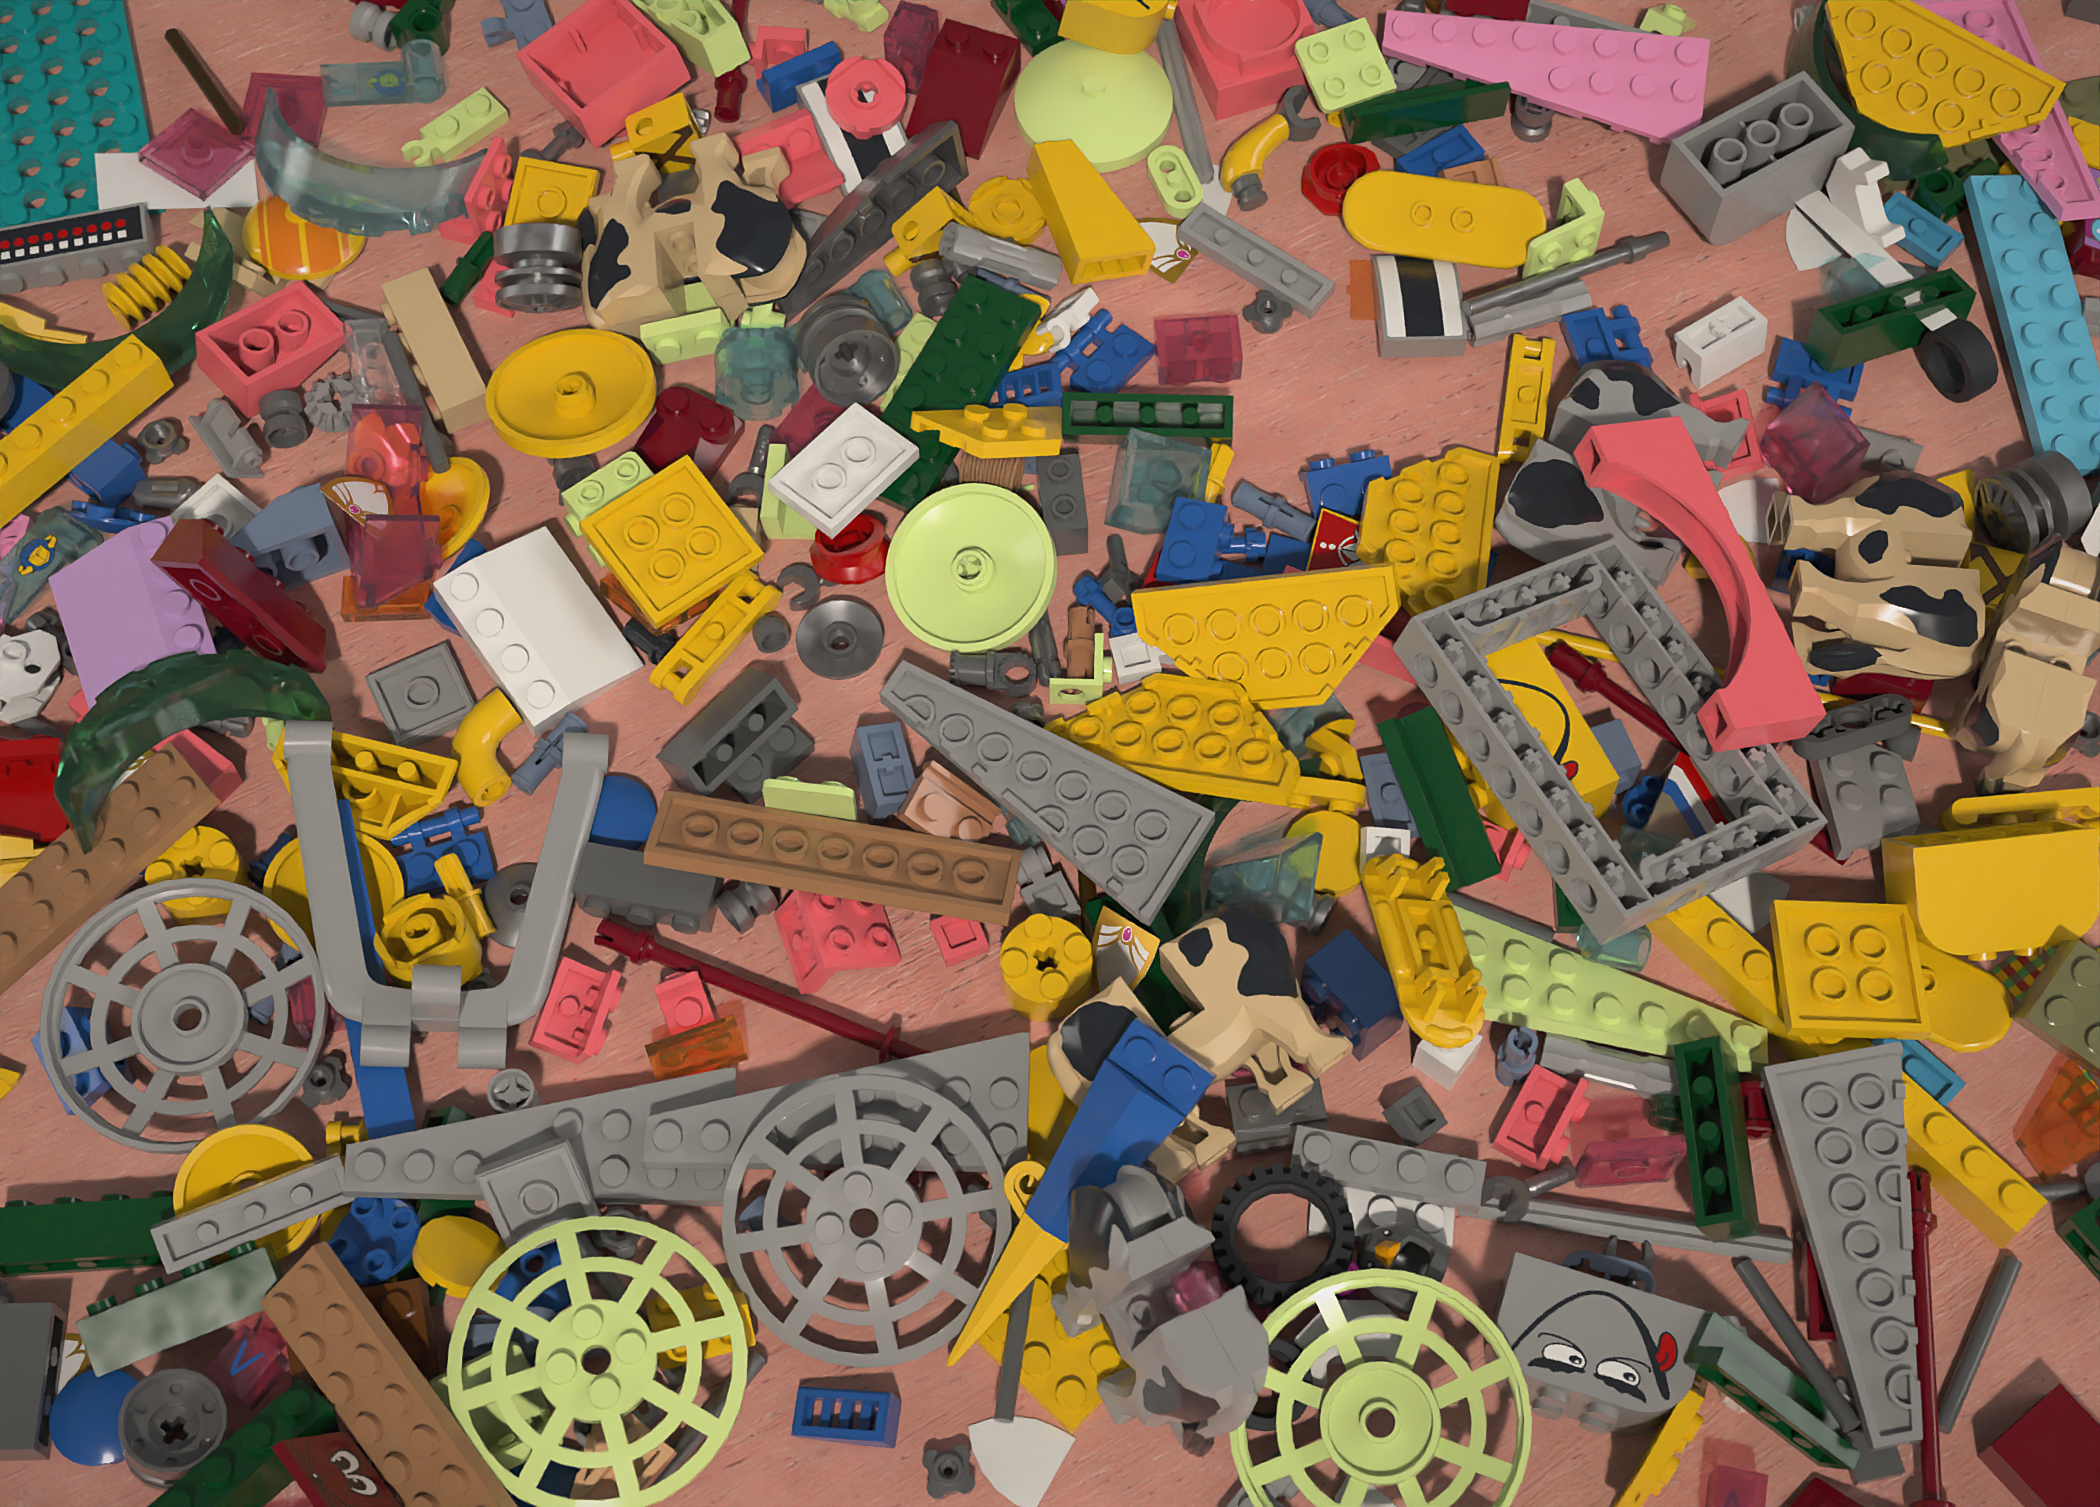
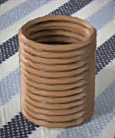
M964 451L959 470V483L994 485L1007 489L1017 495L1023 478L1025 457L981 459Z

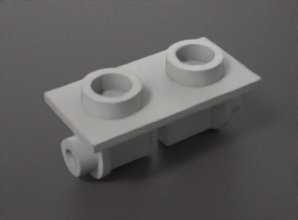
M214 398L208 402V410L204 416H189L188 420L228 478H263L264 474L258 467L263 461L261 457L262 450L245 428H238L241 421L232 410V406L228 401Z
M1846 421L1845 424L1837 422L1832 436L1833 441L1826 459L1876 473L1896 470L1914 472L1923 445L1914 443L1913 438L1905 440L1851 425V421Z

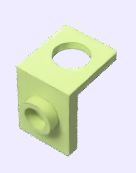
M1666 3L1665 5L1649 8L1639 29L1648 32L1658 31L1662 35L1680 36L1683 32L1693 30L1697 21L1687 17V11L1674 4Z
M1095 633L1094 679L1050 678V704L1088 705L1102 698L1103 683H1111L1112 657H1103L1104 633ZM1064 689H1078L1083 692L1070 695L1060 691Z

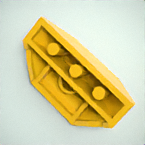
M284 726L271 759L291 795L287 760H284ZM332 730L331 769L337 800L349 799L355 831L389 841L444 803L458 767L457 760Z

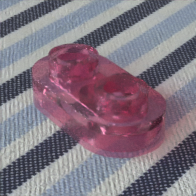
M1197 1266L1169 1278L1173 1287L1164 1292L1172 1312L1177 1315L1199 1309L1224 1295L1217 1275L1212 1272L1204 1273L1203 1269L1198 1270Z

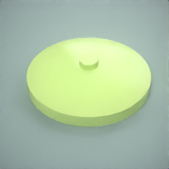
M1069 39L1043 50L1024 68L1015 88V120L1021 136L1031 149L1034 144L1045 141L1072 139L1098 173L1110 172L1138 163L1161 144L1172 120L1173 93L1166 73L1146 52L1142 51L1133 55L1115 54Z
M981 483L960 484L942 489L915 506L896 530L889 546L885 566L888 596L895 613L905 627L925 644L951 654L952 650H958L960 655L987 654L988 651H998L1010 646L1026 635L1046 611L1054 593L1058 573V560L1053 538L1045 522L1033 507L1007 489Z

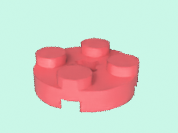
M855 56L839 63L830 73L825 91V102L830 117L840 128L852 133L858 139L865 140L873 135H879L890 130L901 119L906 105L905 82L900 72L886 60L876 58V61L870 59L862 60L863 56ZM862 89L863 92L868 93L872 90L875 92L873 101L870 103L860 102L857 91Z

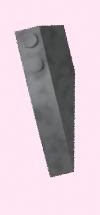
M953 120L934 123L921 133L911 137L905 146L890 158L880 162L877 168L857 185L826 218L807 243L808 259L796 287L787 298L777 301L780 313L786 314L785 321L787 323L894 237L891 232L892 224L932 189L939 186L944 192L948 193L969 176L958 124Z

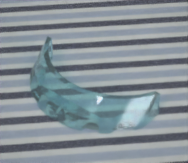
M267 87L255 139L256 162L264 178V185L273 197L278 195L289 204L292 213L323 228H335L341 233L367 237H382L385 231L408 229L410 236L431 232L436 224L448 221L462 214L468 219L469 215L464 197L488 151V148H484L455 161L418 168H381L348 162L328 155L300 138L288 126L281 115L277 91L270 87Z

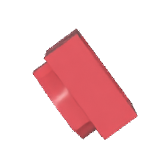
M588 0L516 53L532 86L595 149L610 138L628 135L625 124L627 116L668 98L669 94L691 79L677 46L628 0Z
M1178 0L1175 11V23L1181 46L1216 121L1280 103L1287 91L1296 85H1305L1309 94L1313 93L1294 52V46L1299 39L1318 33L1303 0Z

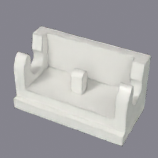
M1741 296L1675 333L1674 340L1677 342L1676 362L1678 368H1684L1689 362L1692 368V384L1698 389L1705 387L1765 352L1768 319Z

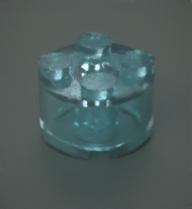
M775 326L768 329L731 327L722 333V340L717 344L714 351L715 399L717 403L734 410L736 417L749 421H765L777 418L782 415V409L790 404L792 409L799 400L800 387L798 352L796 345L789 338V332L785 328Z

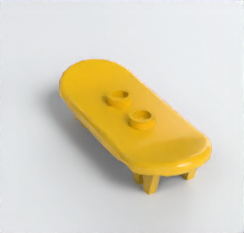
M1378 170L1363 175L1355 180L1347 190L1343 201V219L1346 229L1355 241L1367 249L1483 268L1512 269L1523 265L1526 262L1529 244L1535 238L1545 234L1547 219L1543 207L1535 197L1523 190L1396 171Z
M1396 853L1370 858L1363 867L1361 880L1392 977L1401 1012L1411 1029L1421 1039L1436 1047L1445 1049L1460 1048L1471 1042L1482 1028L1485 1018L1482 1004L1487 996L1485 986H1479L1478 984L1482 979L1480 971L1474 968L1457 913L1445 891L1450 879L1448 872H1440L1445 866L1442 857H1434L1422 865L1413 859L1404 857L1403 854Z
M1826 900V901H1824V902H1840V901ZM1917 939L1932 1033L1926 1040L1940 1044L1958 1053H1976L1989 1049L2001 1041L2011 1028L2013 1020L2010 1019V1016L2014 1012L2013 1001L2006 987L1992 974Z

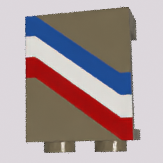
M1679 751L1661 771L1659 778L1664 781V784L1647 823L1631 839L1626 853L1640 861L1653 853L1658 857L1673 850L1685 838H1689L1692 841L1707 834L1714 825L1720 822L1727 825L1737 820L1690 756Z

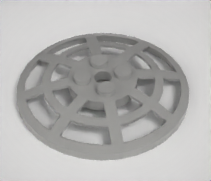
M191 877L166 880L136 889L111 902L90 918L72 937L54 965L44 991L40 1013V1044L48 1074L58 1094L72 1112L100 1135L122 1146L147 1153L180 1155L188 1154L203 1139L171 1142L140 1137L155 1112L163 1115L189 1116L213 1111L218 1130L238 1124L232 1102L240 1099L253 1089L270 1071L274 1062L298 1069L290 1084L277 1099L253 1119L245 1122L265 1124L278 1114L301 1089L316 1063L324 1040L328 1016V1001L322 985L318 956L307 935L285 910L268 897L246 886L220 879ZM188 897H210L233 901L223 928L211 925H187L166 929L156 904ZM251 908L264 914L281 927L298 947L303 958L278 971L272 960L259 946L242 936ZM138 912L148 938L140 941L124 953L110 968L105 977L79 966L86 953L106 932L123 919ZM193 940L218 942L208 965L200 963L180 964L173 944ZM235 950L241 951L253 960L263 972L265 979L240 990L232 979L226 975ZM155 952L162 972L155 975L141 991L120 984L136 964ZM310 976L314 988L315 1018L312 1038L307 1051L283 1044L289 1020L286 989ZM71 983L96 994L90 1018L92 1050L63 1058L60 1042V1019L64 997ZM273 996L275 1018L270 1040L247 1032L249 1021L248 1008ZM111 1001L132 1009V1036L108 1044L106 1022ZM188 1009H199L202 1014L199 1025L189 1031L180 1030L178 1020L181 1014ZM238 1049L261 1057L257 1065L246 1077L233 1087L226 1088L219 1067L230 1060ZM141 1053L158 1069L145 1092H142L124 1078L114 1062ZM100 1068L110 1085L129 1102L136 1105L122 1129L110 1124L90 1108L76 1090L70 1076ZM201 1075L208 1098L189 1102L163 1100L176 1076L190 1077Z
M879 1074L840 1076L813 1084L788 1097L770 1111L749 1134L733 1162L724 1191L721 1215L723 1247L730 1273L739 1291L744 1292L747 1305L760 1322L783 1342L808 1356L835 1365L860 1368L892 1366L920 1358L945 1345L963 1331L1011 1239L1012 1210L1011 1204L1004 1192L1005 1173L1003 1166L989 1139L975 1121L953 1101L925 1085L901 1077ZM872 1089L895 1092L919 1100L932 1109L916 1132L889 1121L857 1119L853 1090ZM834 1094L838 1123L829 1125L811 1134L794 1147L788 1155L765 1138L778 1123L796 1109L818 1098ZM948 1119L963 1132L976 1149L988 1172L992 1186L991 1189L963 1194L960 1182L951 1165L941 1152L931 1144ZM859 1134L885 1136L900 1141L906 1146L891 1167L864 1162ZM840 1138L844 1167L836 1170L823 1181L800 1164L806 1156L818 1147ZM756 1155L776 1171L765 1198L763 1230L736 1234L735 1213L738 1191L746 1167L752 1156ZM921 1157H924L937 1172L947 1191L948 1197L925 1202L920 1201L917 1192L907 1180V1177ZM789 1181L811 1197L807 1207L806 1220L802 1224L778 1227L779 1203L784 1187ZM867 1208L877 1215L879 1223L874 1234L863 1236L853 1229L851 1218L856 1210ZM996 1208L997 1227L994 1251L987 1273L979 1288L954 1273L965 1246L967 1214ZM952 1217L950 1244L945 1259L940 1264L918 1249L923 1234L924 1222ZM809 1243L822 1267L807 1288L790 1269L781 1247ZM767 1250L769 1260L778 1278L798 1300L784 1323L767 1309L755 1293L743 1269L740 1258L741 1253ZM907 1265L929 1280V1283L914 1296L889 1307L884 1278L893 1275L903 1266ZM838 1277L850 1281L864 1282L870 1310L845 1309L830 1304L823 1299ZM942 1289L966 1304V1307L960 1314L936 1334L912 1346L898 1349L892 1321L902 1319L920 1310L934 1299ZM814 1312L840 1323L861 1326L873 1325L879 1353L859 1354L836 1351L812 1343L799 1334Z

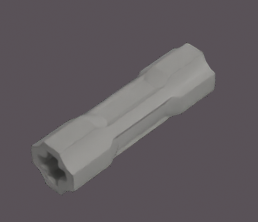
M950 222L943 229L941 240L938 243L939 255L944 256L945 259L970 267L977 266L1016 278L1025 284L1048 291L1058 284V278L1062 272V258L1056 257L1055 254L1033 247H1023L988 236L976 229Z
M1578 278L1546 289L1544 292L1509 302L1470 317L1465 315L1469 345L1475 348L1503 340L1512 333L1550 322L1561 323L1563 315L1590 310L1592 306L1590 292L1586 288L1584 280Z
M1546 1032L1538 1065L1562 1078L1574 1080L1581 1079L1582 1077L1590 1082L1634 1092L1642 1098L1676 1106L1680 1098L1675 1061L1651 1055L1642 1057L1590 1044L1583 1039Z

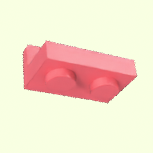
M1744 388L1706 401L1701 399L1698 392L1689 394L1691 406L1698 408L1715 421L1729 422L1740 417L1751 420L1744 440L1727 469L1725 470L1717 466L1713 460L1702 461L1706 469L1717 470L1723 473L1722 481L1765 468L1749 397Z
M564 956L559 959L554 971L549 994L539 1011L528 1045L577 1065L590 1058L592 1054L597 1056L607 1037V1030L602 1028L607 1013H613L621 998L622 988L617 986L621 972L611 969L605 974Z
M1535 1064L1499 1130L1492 1148L1539 1173L1544 1172L1550 1160L1559 1164L1571 1141L1570 1138L1563 1135L1569 1122L1572 1121L1579 1125L1592 1101L1584 1096L1590 1082L1581 1077L1578 1085Z

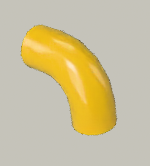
M498 688L481 699L461 719L452 740V759L458 762L455 772L463 791L477 807H486L495 803L510 789L511 777L498 762L496 750L499 743L508 734L524 723Z

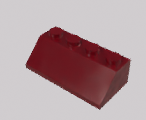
M180 518L150 561L273 669L322 674L327 668L326 629L313 619L315 613L305 604L292 600L284 592V584L277 578L261 572L254 565L255 559L250 553L230 544L223 537V529L215 522L207 518Z

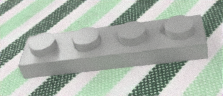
M1203 202L1178 227V239L1261 290L1272 292L1274 298L1282 303L1288 302L1295 311L1310 320L1334 293L1335 282Z
M1297 1125L1290 1168L1293 1163L1302 1165L1303 1171L1308 1173L1313 1169L1321 1174L1322 1180L1325 1182L1330 1180L1334 1185L1478 1213L1487 1162Z
M338 1152L151 1225L150 1231L167 1275L251 1240H256L354 1201L355 1197L343 1196L344 1167Z

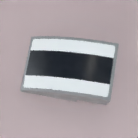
M829 73L795 86L797 105L799 110L806 107L811 113L821 149L843 174L845 183L837 187L843 198H845L877 168L880 162L890 158L905 146L908 140L900 121L890 130L879 135H873L865 140L858 139L852 133L840 128L830 117L825 102V91ZM862 89L857 91L860 102L870 103L873 101L875 92L872 90L868 93L863 92Z
M1371 255L1375 326L1379 336L1380 358L1463 356L1467 343L1465 314L1462 311L1463 296L1457 265L1455 263L1402 255Z

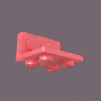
M806 107L732 137L739 154L743 173L745 171L742 164L743 156L780 147L790 166V175L780 183L778 188L779 196L787 210L815 195H825L835 187L845 183L843 174L821 149L812 115Z
M494 137L480 167L469 165L438 227L442 238L472 246L481 233L486 231L494 233L495 230L502 227L503 214L509 204L515 178L511 167V156L508 155L503 138Z
M794 890L774 913L800 994L816 993L836 971L892 967L901 961V956L883 905Z

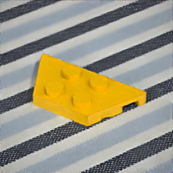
M1008 403L1003 405V408L993 409L981 405H967L965 410L912 411L910 428L917 432L940 430L939 441L961 448L965 452L981 459L1059 455L1062 408L1060 406L1026 407L1021 404Z
M1695 1374L1690 1390L1675 1406L1670 1416L1657 1429L1614 1507H1642L1650 1493L1657 1497L1663 1486H1667L1681 1461L1673 1456L1674 1452L1679 1455L1682 1453L1687 1443H1691L1704 1420V1417L1699 1415L1697 1411L1705 1399L1708 1381Z

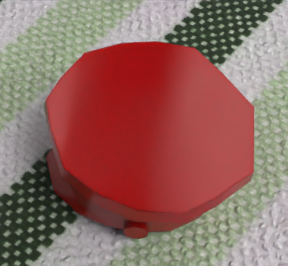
M1346 142L1329 145L1320 149L1312 157L1311 162L1303 168L1301 179L1302 195L1323 215L1343 216V201L1347 190L1355 180L1367 173L1380 169L1381 166L1376 154L1364 146L1348 144Z
M859 514L833 539L817 529L815 541L809 548L811 562L817 576L832 583L861 585L885 574L890 542L884 535L885 529L882 523L871 515Z

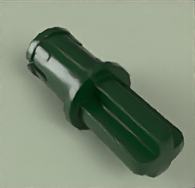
M489 231L481 233L466 255L455 260L457 265L440 288H438L442 299L451 306L458 308L471 287L474 286L477 280L481 281L484 277L482 272L494 258L493 233Z

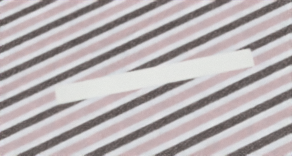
M1820 190L1795 202L1801 210L1885 288L1915 279L1870 236L1836 208ZM1922 289L1904 297L1906 308L1923 303L1920 300ZM1945 308L1920 321L1933 331L1957 317L1948 308Z

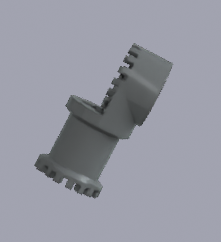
M958 650L951 651L950 667L954 668L949 669V673H953L950 674V683L957 687L986 686L988 690H1002L1010 697L1021 698L1031 694L1037 686L1036 664L1027 654L988 651L987 655H960ZM1014 667H1023L1029 671L1030 676L1026 682L1016 685L1007 681L1005 678L1006 673Z

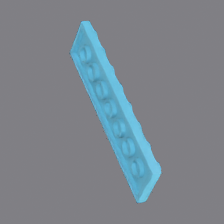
M2022 175L1969 176L1963 183V188L2034 455L2047 450L2060 452L2075 465L2082 476H2100V371L2086 320L2082 316V306L2058 219Z

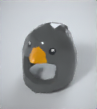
M1399 1224L1384 1225L1374 1228L1369 1234H1363L1359 1239L1357 1266L1358 1270L1373 1268L1401 1270L1432 1278L1442 1283L1447 1271L1448 1256L1451 1248L1415 1228ZM1366 1287L1380 1301L1410 1315L1417 1292L1403 1288Z

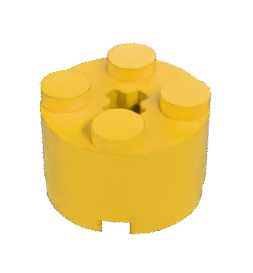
M206 826L192 827L153 861L145 872V880L148 885L166 880L192 877L220 879L252 889L251 881L247 876L248 867L232 841L222 832ZM188 897L172 899L160 904L169 917L180 926H213L221 922L225 925L233 901L210 897Z
M429 893L418 894L401 901L383 917L382 920L385 925L379 936L375 932L374 947L398 988L412 990L413 964L462 965L461 986L466 982L475 980L481 974L483 969L481 963V944L459 903L451 896L443 895L444 899H432Z
M1033 914L1026 921L1017 925L1005 938L1000 951L1001 985L1009 1005L1021 1016L1037 1022H1050V1019L1062 1016L1064 1018L1068 1017L1076 1008L1086 1002L1091 991L1093 959L1089 940L1071 922L1044 914ZM1039 968H1043V969H1045V970L1042 972V971H1039L1038 969H1039Z

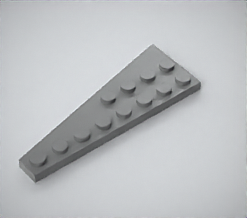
M904 660L901 661L879 693L880 702L1134 917L1148 926L1154 920L1215 822V812Z
M1030 1032L1015 1033L646 1116L643 1165L645 1168L731 1169L749 1134L770 1111L788 1097L813 1084L840 1076L879 1074L901 1077L925 1085L953 1101L975 1121L986 1135L1003 1166L1004 1172H1008L1016 1163L1028 1158ZM872 1089L853 1090L857 1119L889 1121L916 1132L932 1109L919 1100L895 1092ZM834 1094L818 1098L796 1109L778 1123L765 1138L788 1155L794 1147L811 1134L829 1125L838 1123ZM948 1119L931 1144L941 1152L954 1172H987L976 1149L963 1132ZM859 1134L864 1162L891 1167L906 1146L900 1141L885 1136ZM840 1138L818 1147L806 1156L800 1164L807 1170H838L844 1167ZM756 1155L752 1156L746 1169H772ZM921 1157L912 1171L935 1170L924 1157Z
M1901 1041L1765 1066L1760 1071L1869 1452L1918 1443L1923 1439L1920 1381L1917 1380L1916 1362L1918 1330L1914 1322L1913 1296L1916 1295L1915 1280H1912L1911 1250L1913 1249L1910 1179H1907L1906 1146L1908 1145V1133L1904 1123L1903 1100L1906 1098L1905 1083H1902L1901 1055L1903 1054Z
M723 1068L346 1145L343 1196L485 1201L474 1177L476 1168L567 1136L597 1204L723 1207L724 1191L731 1169L645 1168L642 1162L646 1116L734 1097L736 1090V1068Z

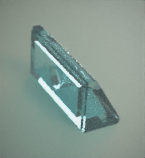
M1332 693L1323 705L1281 708L1274 712L1267 720L1277 732L1278 739L1285 749L1290 750L1299 760L1308 751L1305 746V740L1311 733L1330 721L1343 719L1349 713L1334 693Z

